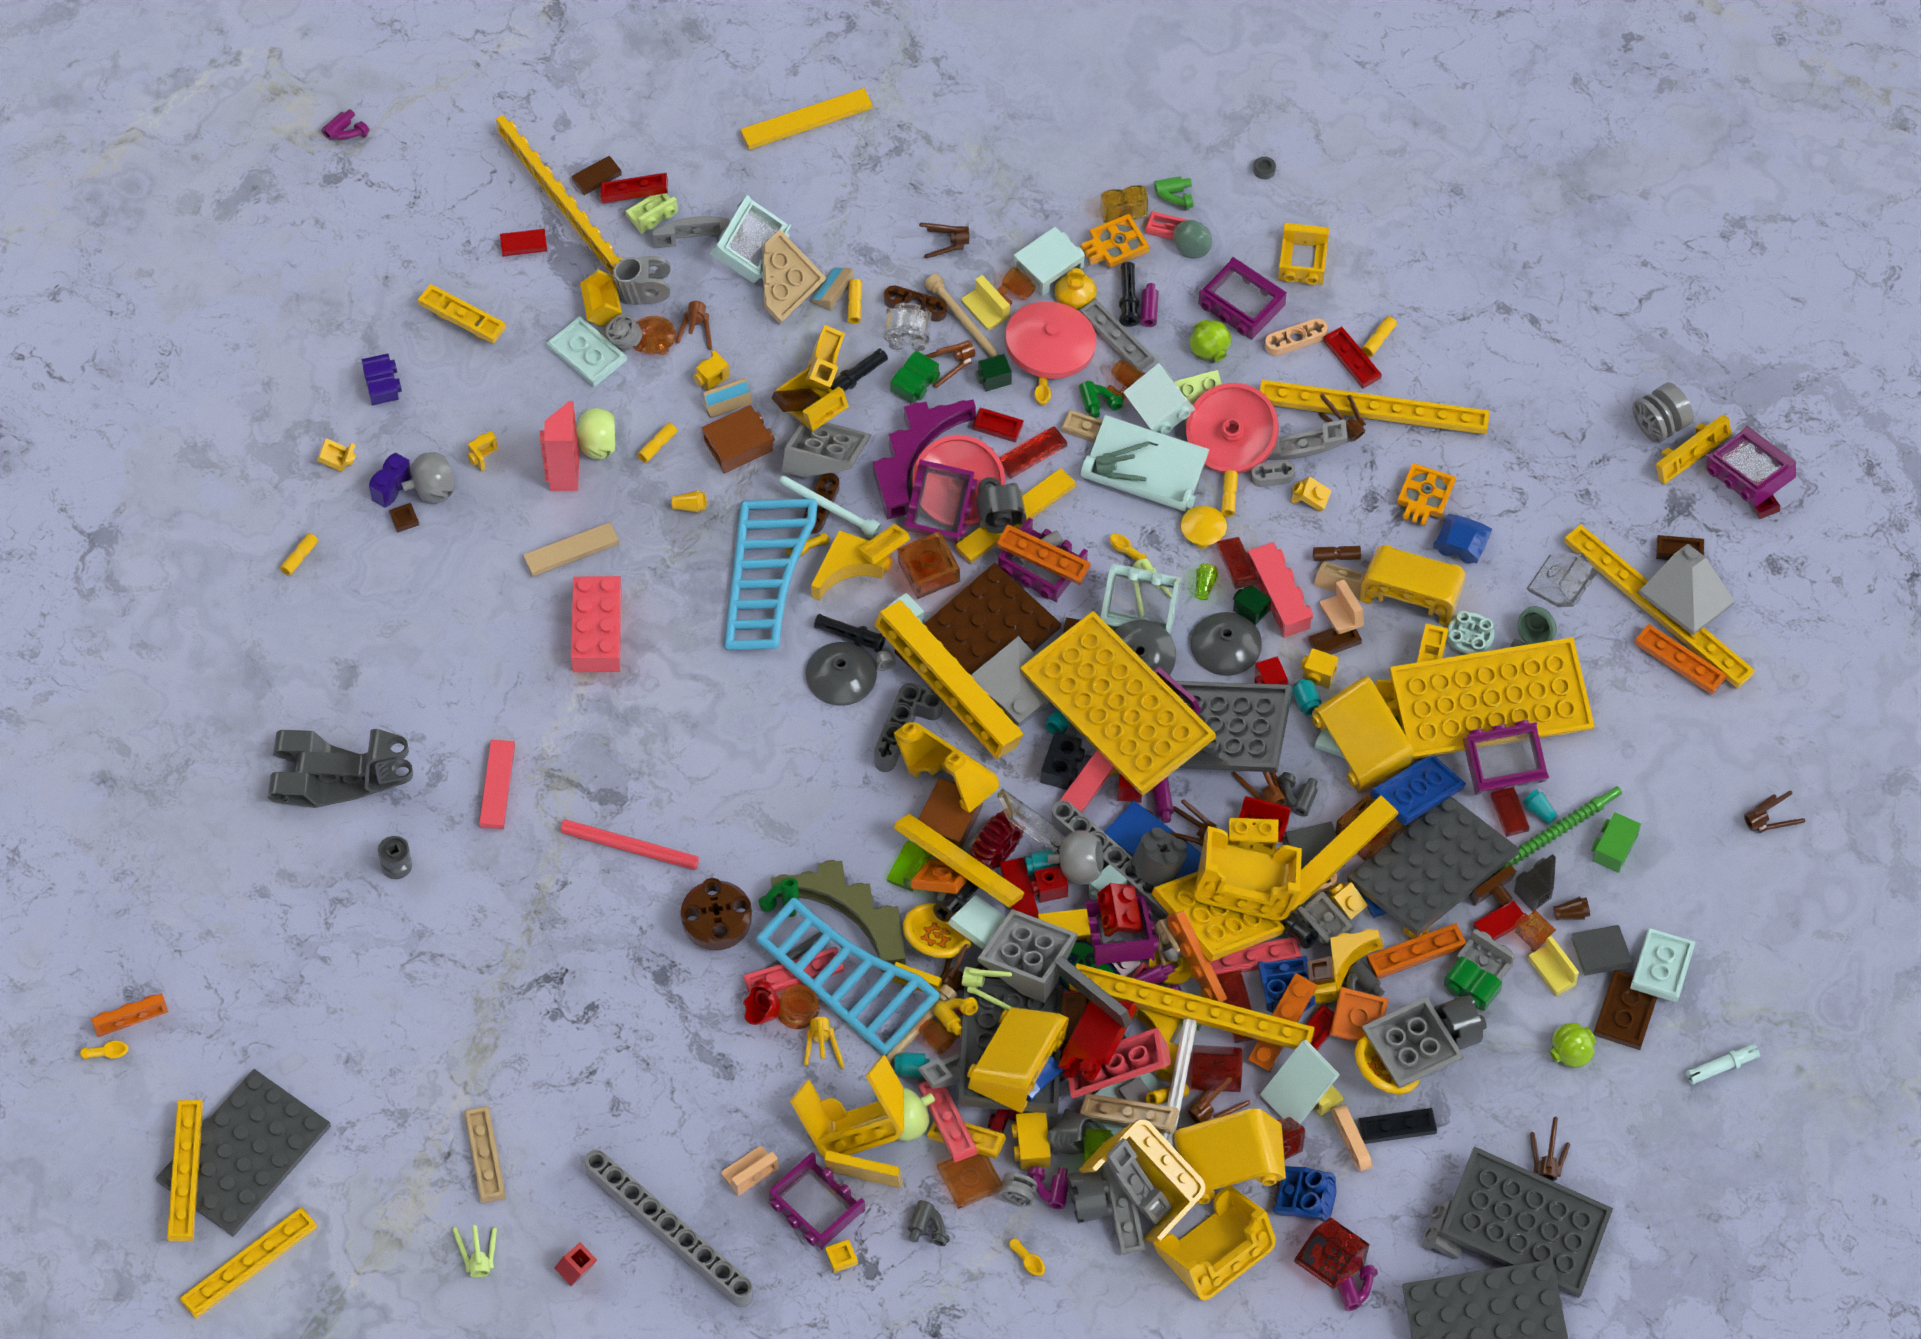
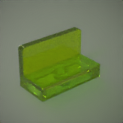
M906 841L887 877V881L913 892L911 880L932 855L917 844Z

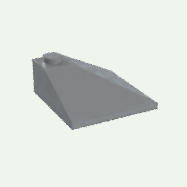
M827 422L812 432L801 423L785 447L782 472L789 473L794 477H809L850 470L868 443L871 434Z
M1689 544L1677 551L1639 591L1641 596L1692 635L1717 618L1735 602L1707 558Z
M1018 636L971 676L989 694L990 698L1004 710L1012 722L1020 728L1049 704L1050 701L1020 670L1021 666L1036 655Z
M1011 909L978 957V962L991 971L1011 972V977L1003 976L1000 978L1022 995L1044 1003L1060 977L1055 961L1060 956L1066 960L1068 959L1077 939V933Z
M1427 996L1362 1026L1363 1032L1398 1089L1464 1058Z

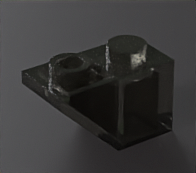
M1553 854L1546 859L1541 858L1538 860L1533 869L1528 872L1523 871L1515 880L1514 893L1532 912L1552 898L1556 857Z

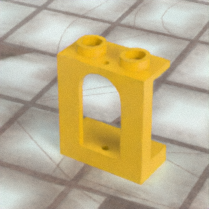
M1284 223L1278 280L1323 285L1329 227ZM1294 244L1316 247L1314 268L1291 265Z
M808 367L777 388L776 391L811 389L814 394L821 398L803 411L789 412L813 432L849 406L845 392L840 387L834 390L829 388L826 392L804 384L810 369Z
M1230 818L1227 845L1273 855L1276 850V843H1278V820Z

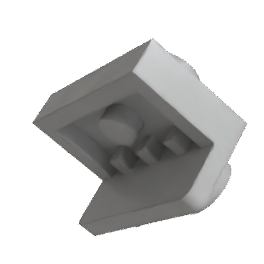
M1323 891L1306 907L1300 905L1297 908L1302 914L1300 917L1304 919L1305 924L1308 927L1313 926L1318 931V940L1323 945L1326 943L1331 945V937H1337L1342 933H1350L1355 929L1354 925Z
M1474 929L1471 933V938L1456 957L1457 961L1461 956L1473 961L1481 969L1492 973L1502 980L1513 966L1515 954L1506 945H1500L1492 940L1491 936L1486 932Z
M1448 1200L1435 1205L1432 1209L1430 1224L1423 1234L1422 1248L1425 1250L1435 1248L1454 1260L1459 1258L1463 1246L1439 1236L1452 1200Z

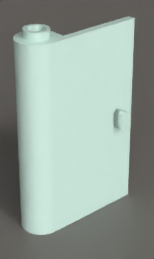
M1105 415L1090 456L1087 455L1083 463L1080 476L1186 512L1188 508L1192 509L1196 496L1193 494L1210 450ZM1149 442V445L1119 455L1134 454L1135 458L1117 462V470L1113 471V473L1146 477V481L1107 478L1105 474L1098 475L1096 456H1103L1105 453Z

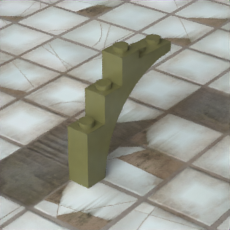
M827 860L823 863H818V872L814 873L806 871L798 875L781 874L771 878V888L786 878L796 879L798 881L799 898L810 899L828 905L845 914L867 936L878 958L893 965L896 962L906 965L898 906L886 905L874 909L870 883H854L851 886H846L842 861ZM782 893L778 894L776 897H782Z

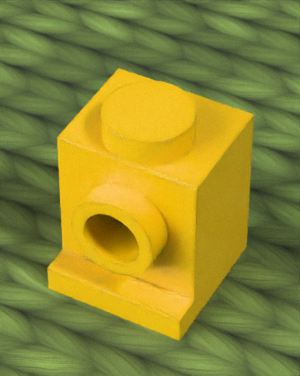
M714 350L711 352V358L699 363L693 378L700 387L703 386L707 391L712 390L730 377L729 364Z

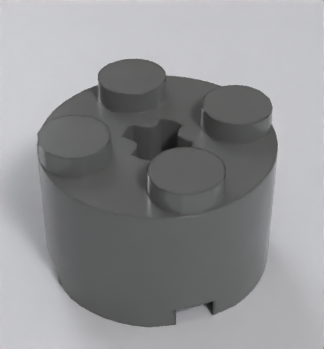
M1009 483L999 486L988 484L981 488L982 492L977 496L976 504L982 529L986 527L990 533H1003L1007 524L1011 526L1020 524L1021 527L1026 522L1023 496L1018 488V484Z
M1155 827L1152 831L1142 836L1131 859V865L1133 866L1134 864L1136 868L1135 873L1139 878L1152 885L1159 886L1160 883L1176 880L1187 856V844L1182 839H1177L1173 835L1166 833L1163 829Z
M1471 995L1461 996L1434 1007L1460 1050L1482 1041L1483 1030L1487 1028L1485 1018L1478 1014Z
M1099 1168L1096 1172L1081 1173L1080 1171L1067 1174L1071 1201L1074 1208L1077 1209L1074 1213L1078 1224L1113 1215L1111 1202L1108 1201L1107 1193H1109L1106 1178H1104L1102 1168Z

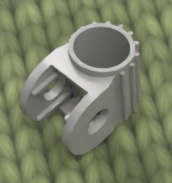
M628 257L619 260V263L615 264V269H612L614 273L612 276L622 301L625 300L626 304L657 303L666 300L670 295V286L663 281V278L668 277L670 274L671 265L662 257ZM655 266L658 267V269L649 270V267Z

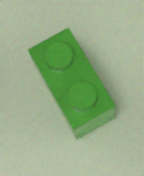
M1614 812L1611 820L1606 819L1601 829V832L1604 833L1601 839L1596 838L1591 851L1594 852L1593 862L1619 873L1639 835L1641 823Z

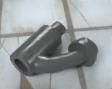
M1283 772L1279 776L1278 782L1282 785L1286 802L1295 814L1302 817L1308 816L1318 792L1316 788L1318 781L1314 778H1309L1307 783L1302 784L1296 798L1291 789L1296 784V777L1289 772Z
M1362 961L1357 962L1350 968L1346 980L1348 989L1356 990V982H1358L1368 994L1373 993L1381 997L1385 993L1380 987L1381 982Z
M919 1200L908 1227L910 1231L908 1239L912 1242H918L920 1235L925 1234L929 1221L932 1220L936 1231L932 1232L931 1241L938 1246H946V1243L950 1241V1237L946 1234L941 1215L934 1208L933 1204Z

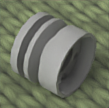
M1670 382L1655 389L1652 395L1648 394L1633 403L1632 407L1633 415L1639 428L1648 439L1655 443L1666 440V438L1674 434V431L1682 430L1693 423L1694 420L1693 410L1687 397L1680 388Z

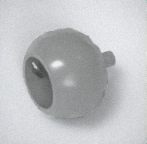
M436 452L423 453L418 456L411 466L410 474L412 479L401 483L403 491L415 488L416 493L423 501L434 504L444 502L455 490V483L449 463L444 455Z
M1079 830L1069 833L1061 843L1060 854L1048 855V863H1060V868L1065 878L1077 885L1090 884L1097 880L1103 871L1102 843L1091 832Z

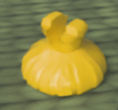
M1073 268L1067 274L1061 276L1055 283L1054 295L1059 303L1080 309L1096 298L1097 286L1092 278L1084 274L1081 269Z

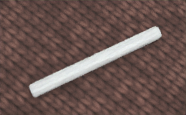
M1190 1019L1183 1021L1167 1106L1178 1108L1179 1114L1197 1022ZM1179 1115L1172 1134L1161 1132V1135L1171 1144L1172 1147L1174 1144V1132L1177 1129Z

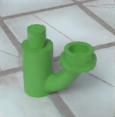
M1181 176L1154 181L1156 196H1160L1169 203L1184 206L1185 210L1193 207L1191 194L1187 195L1184 193L1183 197L1173 195V193L1183 192L1184 188L1192 187L1190 178L1182 179Z

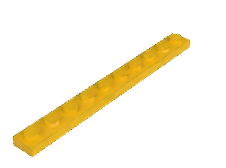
M504 115L496 118L497 132L608 272L611 275L614 274L612 269H615V264H618L619 260L623 259L617 257L611 244L601 238L599 229L589 223L587 214L577 208L575 199L565 193L563 184L559 180L556 181L554 179L551 169L547 165L544 166L542 164L539 154L535 150L532 151L530 149L527 139L523 135L520 136L518 134L515 124L512 121H508Z
M1261 380L1260 391L1270 400L1273 406L1334 414L1320 398V395L1324 394L1342 415L1355 417L1347 398L1348 395H1351L1361 418L1487 435L1490 410Z
M1582 524L1565 537L1564 543L1694 653L1727 674L1726 680L1737 689L1754 675L1755 670L1707 629L1703 627L1696 634L1692 635L1641 596L1639 591L1648 580Z
M1076 964L1078 970L1115 1000L1134 1002L1136 1007L1183 1020H1195L1198 1024L1294 1050L1304 1040L1311 1044L1315 1027L1082 964ZM1069 984L1070 989L1078 991L1074 986Z

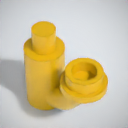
M973 997L966 999L952 998L947 1001L938 1002L933 1008V1013L947 1031L954 1032L955 1035H961L962 1020L953 1009L960 1008V1011L968 1016L973 1015L978 1010L977 1001Z

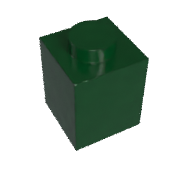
M1005 354L978 361V371H975L976 378L979 384H983L986 392L1012 384V371Z
M1249 583L1244 589L1240 588L1233 597V611L1249 619L1255 626L1270 611L1271 598Z

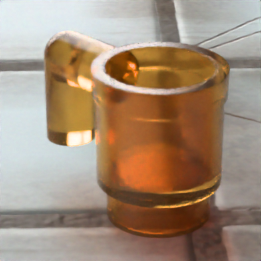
M1014 267L1005 275L1002 285L997 291L1011 306L1013 302L1005 296L1009 290L1017 297L1026 300L1033 294L1036 286L1032 283L1031 279Z
M1120 360L1113 367L1111 374L1124 386L1120 391L1112 385H1109L1107 389L1116 396H1122L1125 399L1124 391L1145 373L1131 363Z
M933 1018L924 1022L919 1029L922 1038L938 1055L947 1051L954 1041L961 1037V1035H955L954 1032H948L940 1022H936Z

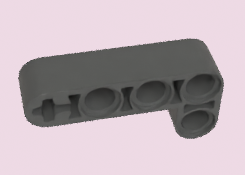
M913 683L904 684L900 688L875 747V766L879 771L889 772L893 770L900 757L901 752L896 739L889 738L894 736V732L904 724L914 722L916 716L928 720H937L942 716L943 700L932 689ZM929 704H936V706H934V707H931V706H928V705H929ZM900 716L906 717L905 719H898Z

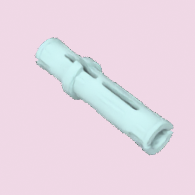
M1752 1043L1737 1051L1730 1050L1727 1052V1055L1686 1070L1687 1078L1691 1077L1689 1082L1691 1085H1694L1734 1068L1736 1070L1741 1067V1064L1760 1058L1759 1050H1754L1757 1046Z

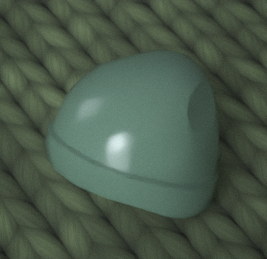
M1195 220L1182 221L1173 232L1175 246L1186 257L1201 258L1211 249L1212 235L1209 229Z
M1530 606L1519 615L1517 622L1518 632L1526 644L1552 641L1557 633L1555 619L1549 611L1542 607Z

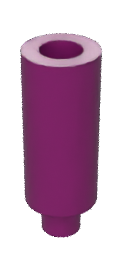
M1148 283L1146 289L1142 291L1140 323L1145 327H1153L1157 324L1159 292L1155 289L1154 283Z
M1166 777L1152 788L1156 814L1161 817L1163 823H1169L1171 815L1174 813L1169 780Z

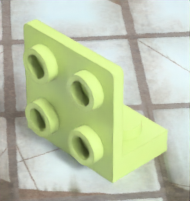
M1218 370L1174 381L1192 405L1203 393L1222 384Z

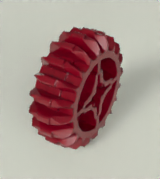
M1003 810L997 813L980 830V834L972 844L970 855L991 870H994L996 867L999 868L1000 862L1005 861L1015 851L1016 846L1019 845V841L1025 832V822L1019 815L1010 810Z

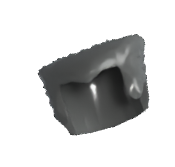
M1065 1109L1059 1123L1049 1131L1047 1140L1057 1152L1063 1154L1084 1152L1083 1138L1095 1136L1096 1130L1088 1123L1094 1122V1120L1089 1116Z

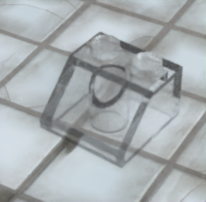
M1582 553L1549 555L1526 589L1557 607H1574L1580 601V597L1586 588L1591 585L1597 572Z

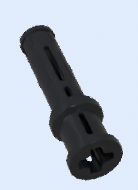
M1124 262L1120 266L1122 298L1119 301L1121 309L1119 322L1123 326L1132 327L1140 322V317L1137 314L1139 300L1135 296V264Z
M879 348L852 369L841 371L840 376L833 380L831 389L834 390L840 387L844 392L848 389H853L857 381L888 360L886 352Z
M818 614L814 622V628L850 639L857 646L861 647L863 645L872 648L876 653L882 650L886 640L881 633L868 630L866 626L858 628L823 616L822 614Z
M967 880L957 894L947 893L943 901L937 902L934 905L933 912L935 916L943 922H949L953 914L965 905V901L979 887Z
M1290 913L1286 919L1279 920L1285 927L1287 935L1295 937L1300 942L1302 948L1307 949L1317 941L1318 931L1310 929L1305 924L1303 918L1295 917Z

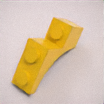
M825 324L823 325L807 368L810 367L804 384L823 392L831 388L839 367L836 366L845 333Z
M1365 929L1360 933L1354 934L1342 933L1337 937L1330 938L1335 982L1318 985L1313 994L1317 1005L1336 1002L1339 989L1342 987L1344 978L1350 968L1365 955L1384 949L1383 938L1379 929Z
M1137 1007L1133 1017L1143 1022L1150 1030L1158 1027L1168 1044L1171 1064L1156 1070L1155 1077L1171 1084L1179 1044L1175 1045L1173 1043L1181 1030L1182 1019Z

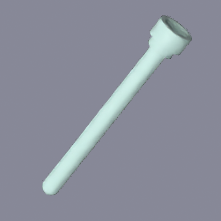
M781 476L779 479L781 485L805 498L815 499L821 507L860 527L861 531L864 532V536L873 539L877 535L881 527V523L874 519L864 520L786 476Z

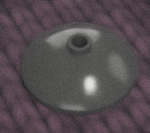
M1220 612L1207 616L1197 624L1191 637V650L1195 660L1207 671L1218 675L1229 676L1245 672L1256 663L1262 648L1261 635L1257 627L1246 617L1231 612ZM1224 634H1229L1231 636L1225 637Z
M1134 620L1121 625L1114 631L1135 653L1138 648L1144 649V654L1138 656L1153 671L1160 667L1170 676L1176 662V648L1172 637L1162 626L1148 620Z
M834 642L819 648L810 657L806 666V681L810 691L821 701L836 706L851 705L861 701L872 691L877 679L876 664L872 656L864 648L849 642ZM838 664H844L845 666H843V667H838L837 665H838Z

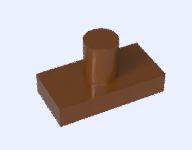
M1510 864L1473 890L1469 900L1476 906L1492 895L1501 907L1508 904L1513 898L1503 886L1513 879L1517 871Z

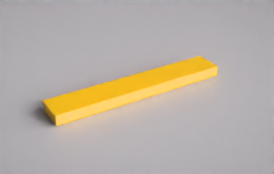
M865 88L742 128L740 132L748 150L871 110L873 105Z
M1062 468L1023 495L1026 520L1029 517L1033 519L1076 487V482ZM1020 524L1013 526L1017 529L1021 528ZM980 526L957 543L955 549L972 564L997 545L996 543L1002 533H990L986 527L982 529Z
M1380 795L1301 870L1300 893L1291 910L1293 913L1398 815V811L1383 796Z
M910 813L896 821L894 826L896 831L1005 906L1011 907L1022 899L1024 895L1022 890Z
M177 1100L167 1232L168 1242H194L203 1117L202 1100Z
M300 1207L179 1298L180 1302L197 1319L317 1229V1224Z

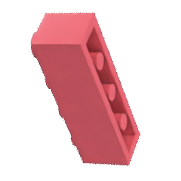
M1272 542L1249 550L1247 564L1261 592L1271 598L1270 610L1285 638L1310 629L1313 613L1310 606H1306L1303 601L1304 596L1299 586L1296 587L1294 583V575L1291 568H1287L1284 563L1285 557L1282 550H1278L1275 543Z

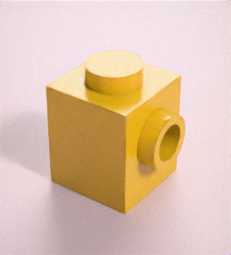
M1312 648L1309 656L1305 655L1301 663L1300 669L1304 670L1303 679L1313 681L1314 685L1330 688L1338 669L1339 657Z

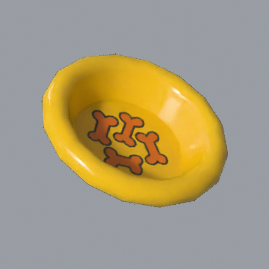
M925 903L915 906L905 915L902 924L904 936L910 945L922 954L934 958H952L959 956L965 944L969 945L968 949L972 945V941L948 925L949 922H943L935 916L933 907L936 903Z
M1364 1035L1357 1041L1354 1051L1356 1065L1363 1077L1374 1087L1385 1093L1402 1095L1410 1093L1419 1085L1420 1079L1398 1089L1367 1036Z

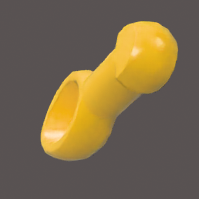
M1038 377L1039 385L1035 389L1034 396L1037 403L1044 406L1051 399V389L1048 386V378Z
M821 533L817 537L807 539L800 556L805 555L810 548L828 544L830 540L828 534ZM786 548V554L790 556L793 548Z
M1115 533L1110 535V544L1116 551L1127 554L1135 561L1147 559L1144 553L1141 554L1131 546V542L1125 536Z
M114 1040L109 1041L103 1047H84L80 1051V1056L86 1060L102 1056L109 1059H118L128 1052L129 1047L124 1042Z
M1011 1239L1009 1247L1023 1260V1265L1027 1272L1034 1276H1043L1045 1273L1043 1260L1038 1255L1030 1253L1019 1239Z

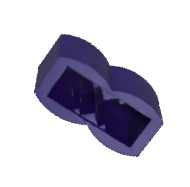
M388 353L361 359L371 404L376 405L399 400L398 392H402L399 378H394V373H397L395 359L390 360Z
M395 452L385 460L382 469L376 472L369 482L371 500L386 508L396 500L398 491L402 490L401 483L411 480L409 459Z

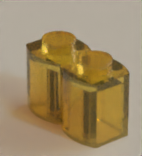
M1134 185L1124 190L1111 189L1103 192L1100 200L1103 222L1107 223L1127 214H1130L1133 220L1145 217L1148 212V196L1145 186Z

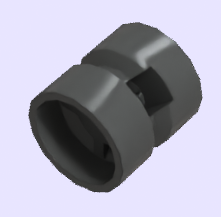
M390 836L383 839L378 846L382 872L390 879L404 878L412 869V860L407 841L400 836Z

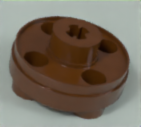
M708 878L703 883L694 887L686 895L681 906V922L686 935L694 944L707 950H725L737 945L747 935L752 921L751 902L745 892L730 882L720 881L716 878ZM711 891L718 892V893H716V894H714V895H709V894H707V893H709V892H711ZM737 909H745L744 912H736ZM691 916L697 917L695 920H688L687 918Z

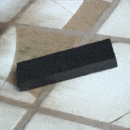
M1432 1108L1363 1117L1358 1120L1364 1144L1437 1134Z

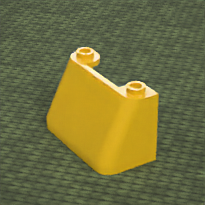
M1390 545L1379 546L1376 548L1364 575L1359 601L1371 604L1373 598L1379 597L1378 600L1383 602L1384 596L1429 608L1428 615L1433 616V613L1437 614L1439 617L1438 624L1448 626L1453 619L1465 583L1466 572L1457 564H1448L1395 549Z
M1365 676L1313 710L1311 720L1314 726L1322 731L1328 730L1349 765V774L1346 775L1348 783L1351 787H1355L1358 793L1392 778L1410 766L1413 757L1412 746L1370 677Z
M909 722L894 732L908 773L917 778L919 772L928 771L933 776L940 769H943L954 777L961 796L959 801L961 808L968 813L998 790L1000 783L995 772L922 725Z
M1208 826L1204 835L1195 885L1196 900L1203 904L1276 921L1286 919L1300 893L1302 848L1283 845L1278 847L1273 855L1227 845L1228 834L1224 830Z
M1011 1007L1009 1011L1005 1009L999 1020L1001 1024L977 1065L973 1063L968 1071L967 1077L970 1078L968 1088L1023 1113L1028 1103L1026 1101L1027 1095L1033 1091L1035 1082L1052 1052H1055L1057 1049L1059 1050L1064 1042L1069 1018L1058 1013Z
M1261 1109L1243 1110L1184 1127L1174 1132L1176 1151L1205 1182V1192L1196 1202L1197 1204L1209 1203L1215 1197V1189L1255 1179L1265 1186H1271L1276 1184L1277 1181L1286 1179L1282 1124Z
M1231 1185L1226 1186L1215 1195L1213 1201L1215 1213L1183 1238L1178 1240L1174 1234L1167 1233L1161 1241L1153 1242L1157 1254L1192 1293L1203 1301L1214 1297L1267 1256L1276 1244V1237L1267 1212Z

